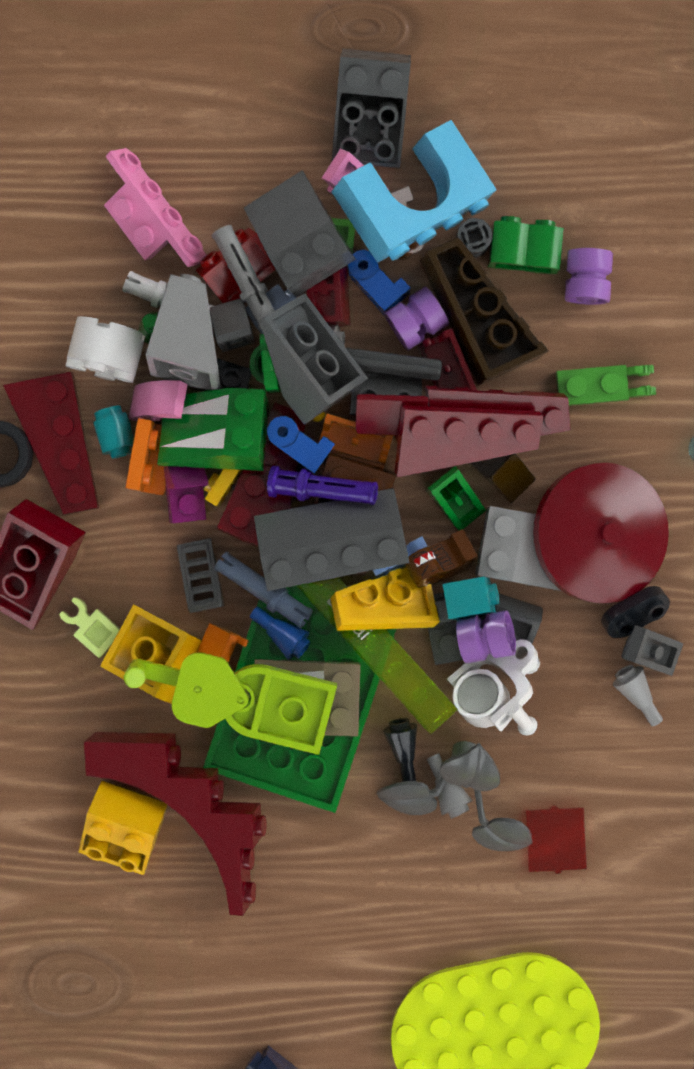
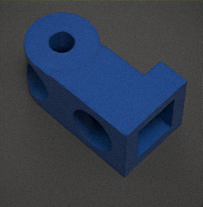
M358 250L353 253L356 260L348 264L349 276L383 315L384 312L400 303L410 294L409 285L402 278L393 283L378 267V263L370 251Z
M288 416L274 418L267 428L268 438L275 446L313 473L317 471L335 445L334 442L325 436L317 443L300 431L297 423Z

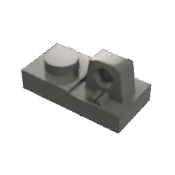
M444 592L433 594L440 621L435 627L428 628L434 664L439 665L463 660L457 641V620L448 619Z

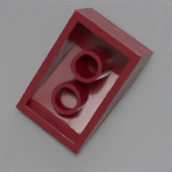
M28 499L23 500L10 510L0 530V612L34 630L73 563L86 532Z

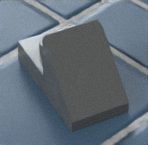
M241 299L212 306L209 309L216 340L222 352L256 343L245 305Z
M635 625L633 633L627 638L622 658L672 676L684 643Z

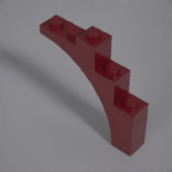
M93 733L84 741L86 776L113 779L138 787L162 800L181 815L202 838L218 866L226 889L229 915L243 916L250 904L255 902L256 884L251 882L250 870L254 866L255 855L253 849L261 837H264L266 834L267 822L266 816L261 815V803L220 802L224 795V784L222 780H219L218 768L177 767L181 762V747L176 745V733Z

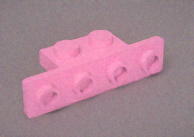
M127 148L110 151L106 158L125 184L104 206L143 259H152L164 246L170 243L187 267L199 264L203 257L206 256L201 242L189 232L183 224L179 212L171 207L161 194L162 191L159 185L150 179L143 170L139 158Z

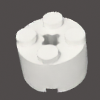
M79 316L74 327L65 366L84 372L86 369L95 371L94 376L110 381L118 379L133 383L145 336L140 331L113 322L109 324L98 323L97 318Z

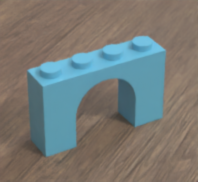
M452 120L425 133L412 148L435 185L437 203L434 209L418 211L399 203L389 192L371 162L343 176L331 191L377 263L387 257H390L392 261L398 259L410 250L409 245L417 241L419 246L423 245L437 235L436 230L444 227L447 231L463 220L462 216L470 212L474 216L490 205L487 200L497 189Z

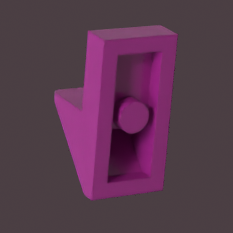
M164 466L169 522L181 523L207 520L203 486L209 484L204 468Z

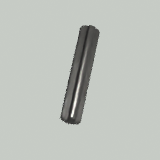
M346 348L362 371L439 380L441 376L442 361L437 359Z

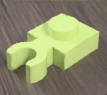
M75 597L71 601L79 609L77 616L71 617L65 611H61L59 615L64 622L76 624L80 627L73 636L98 658H101L109 650L120 628L99 609H96L92 615L87 613L85 602Z

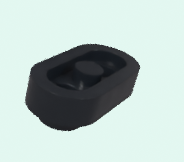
M650 586L611 606L603 614L601 623L612 638H624L633 633L635 625L644 627L653 621L661 619L670 606V600L662 588Z

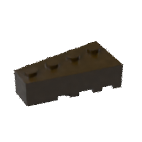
M459 237L426 251L420 262L448 318L449 324L453 329L457 342L478 386L537 360L549 352L542 341L539 342L529 330L530 326L522 316L519 317L506 301L507 297L503 292L497 289L486 276V271Z

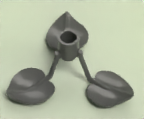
M468 741L455 743L452 748L451 758L445 760L440 766L441 778L432 790L426 784L416 781L399 782L377 790L376 795H378L379 799L391 808L408 815H425L437 808V800L434 797L440 794L446 781L452 785L463 786L464 788L471 787L475 792L478 818L481 826L473 828L472 836L480 845L491 850L506 852L523 849L533 844L531 831L520 821L511 818H495L490 821L486 819L481 791H489L498 787L501 777L495 762L480 743L475 744Z

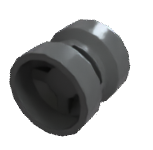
M471 218L461 224L456 238L459 237L475 258H479L489 248L492 240V230L484 220Z

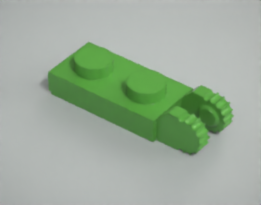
M619 365L556 371L557 393H564L568 397L569 406L628 401L629 398L656 395V387L647 385L628 389L627 377L649 376L654 373V365L632 367Z

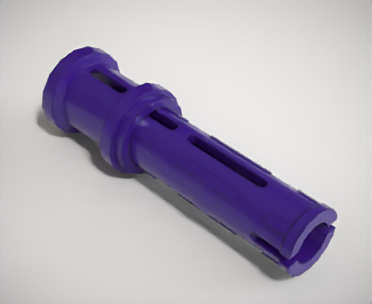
M273 465L268 475L267 492L269 497L274 498L279 494L295 496L299 501L308 500L310 497L375 505L378 496L377 482L315 476L308 469H301L300 472L281 470L279 466Z

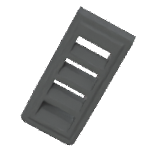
M211 538L177 545L189 613L225 606L219 574L215 570L216 560ZM206 550V557L187 560L186 553ZM208 563L209 570L190 574L189 567ZM211 577L212 584L193 587L192 585L193 580ZM213 591V598L196 601L195 594Z

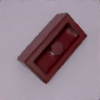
M357 395L356 433L399 435L402 405L428 406V397Z

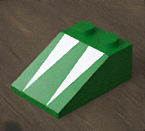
M224 388L186 394L182 417L162 418L157 464L159 466L263 471L269 415V401L265 389Z

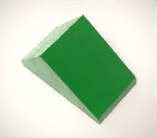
M456 466L425 490L458 531L467 527L486 511Z

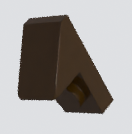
M516 454L470 463L511 504L536 480Z

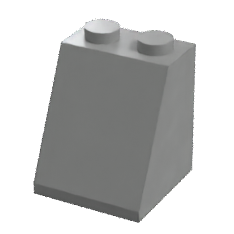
M170 274L145 354L150 375L166 380H180L188 384V386L211 391L220 389L206 284L201 283L199 278L190 274H181L180 277Z

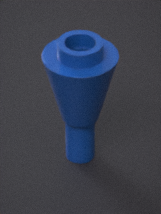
M258 606L250 614L249 618L267 630L266 633L287 660L294 656L299 659L308 649L311 643L307 639L309 631L277 618L274 619Z

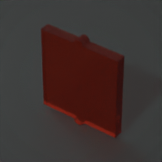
M552 805L551 809L526 810V826L531 831L533 844L527 847L529 872L554 871L556 874H560L562 870L587 869L583 807L558 808L556 805Z

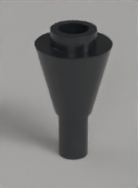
M408 718L392 720L383 732L400 765L402 782L416 781L413 760L415 759L417 724L410 723Z

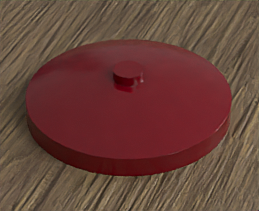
M592 463L567 471L548 488L536 512L533 536L539 563L547 577L557 588L578 600L592 603H613L622 601L641 591L655 577L667 551L669 530L663 503L655 489L645 478L622 465Z

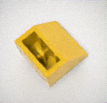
M101 781L87 812L78 853L84 854L92 860L104 861L118 866L126 872L144 875L163 823L167 804Z

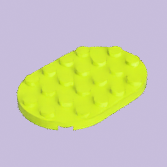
M522 952L445 968L425 976L408 990L409 992L395 1012L391 1029L392 1053L397 1069H585L597 1048L600 1019L593 994L586 982L575 970L552 956L541 953Z

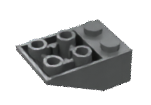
M342 48L332 161L339 150L343 149L349 151L363 165L371 162L373 166L400 168L411 55Z

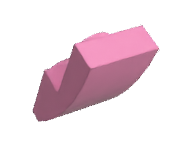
M162 380L135 385L128 419L137 421L140 418L160 422L161 418H181L188 384L180 380Z

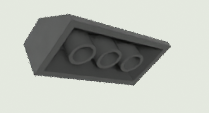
M394 488L378 491L375 505L330 500L254 516L267 591L410 563Z

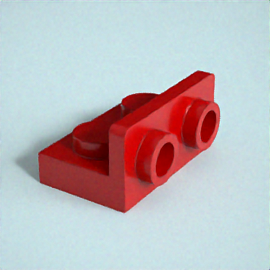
M250 228L245 230L239 229L234 232L261 282L276 269L269 259L257 233ZM221 251L208 253L200 261L199 264L201 266L196 269L198 275L206 282L222 304L240 299L242 292L228 268Z

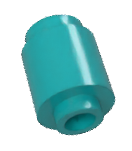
M121 405L96 411L94 413L96 421L93 424L102 454H110L111 459L131 454L130 448L133 447L134 435L127 413L122 411Z

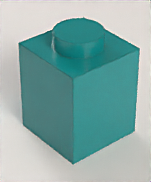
M483 576L443 584L448 619L458 620L460 618L496 612L495 605L500 602L499 592L496 583L491 584L490 578Z

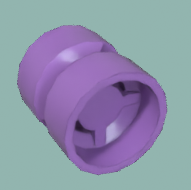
M598 248L568 250L566 271L572 274V278L568 279L565 284V301L587 305L607 304L610 302L611 282L606 279V276L612 273L613 252Z
M426 286L409 296L408 304L400 302L384 312L390 327L407 351L420 344L424 340V334L434 335L449 325L445 312Z
M507 610L488 613L485 620H482L479 616L457 620V641L461 657L465 663L484 661L487 659L488 654H491L494 658L516 654L514 627Z

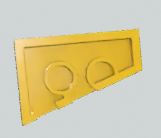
M398 568L380 578L369 579L336 591L330 598L337 631L433 628L440 622L431 584L420 588L416 587L407 568Z

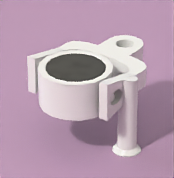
M518 640L516 641L515 655L494 658L491 654H488L486 660L465 663L447 678L454 687L452 695L454 706L468 723L481 728L495 726L502 732L513 718L518 724V731L522 735H532L536 731L538 726L536 719L528 716L522 708L533 694L532 686L525 675L536 672L540 666L538 653L531 642ZM482 665H493L507 674L516 686V695L510 699L509 691L498 676L489 670L479 669Z

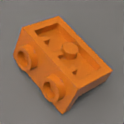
M138 418L125 488L156 495L165 494L164 466L157 464L161 424H155L151 420Z

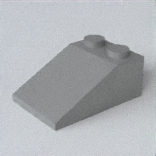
M494 506L487 507L475 576H484L561 591L547 577L537 558L533 536L536 514Z

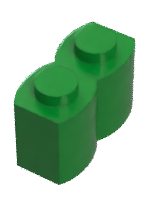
M502 216L500 221H494L491 227L492 240L489 248V268L539 274L558 273L561 263L564 228L557 227L556 222L551 220H536L535 224L521 223V218L515 216Z

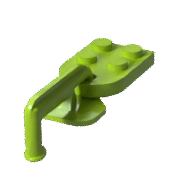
M202 652L188 655L182 662L180 669L143 659H134L124 674V682L130 688L142 686L145 679L176 686L172 700V711L175 717L183 723L209 728L226 719L235 731L244 736L317 755L320 754L337 689V683L264 664L248 665L234 673L226 659Z

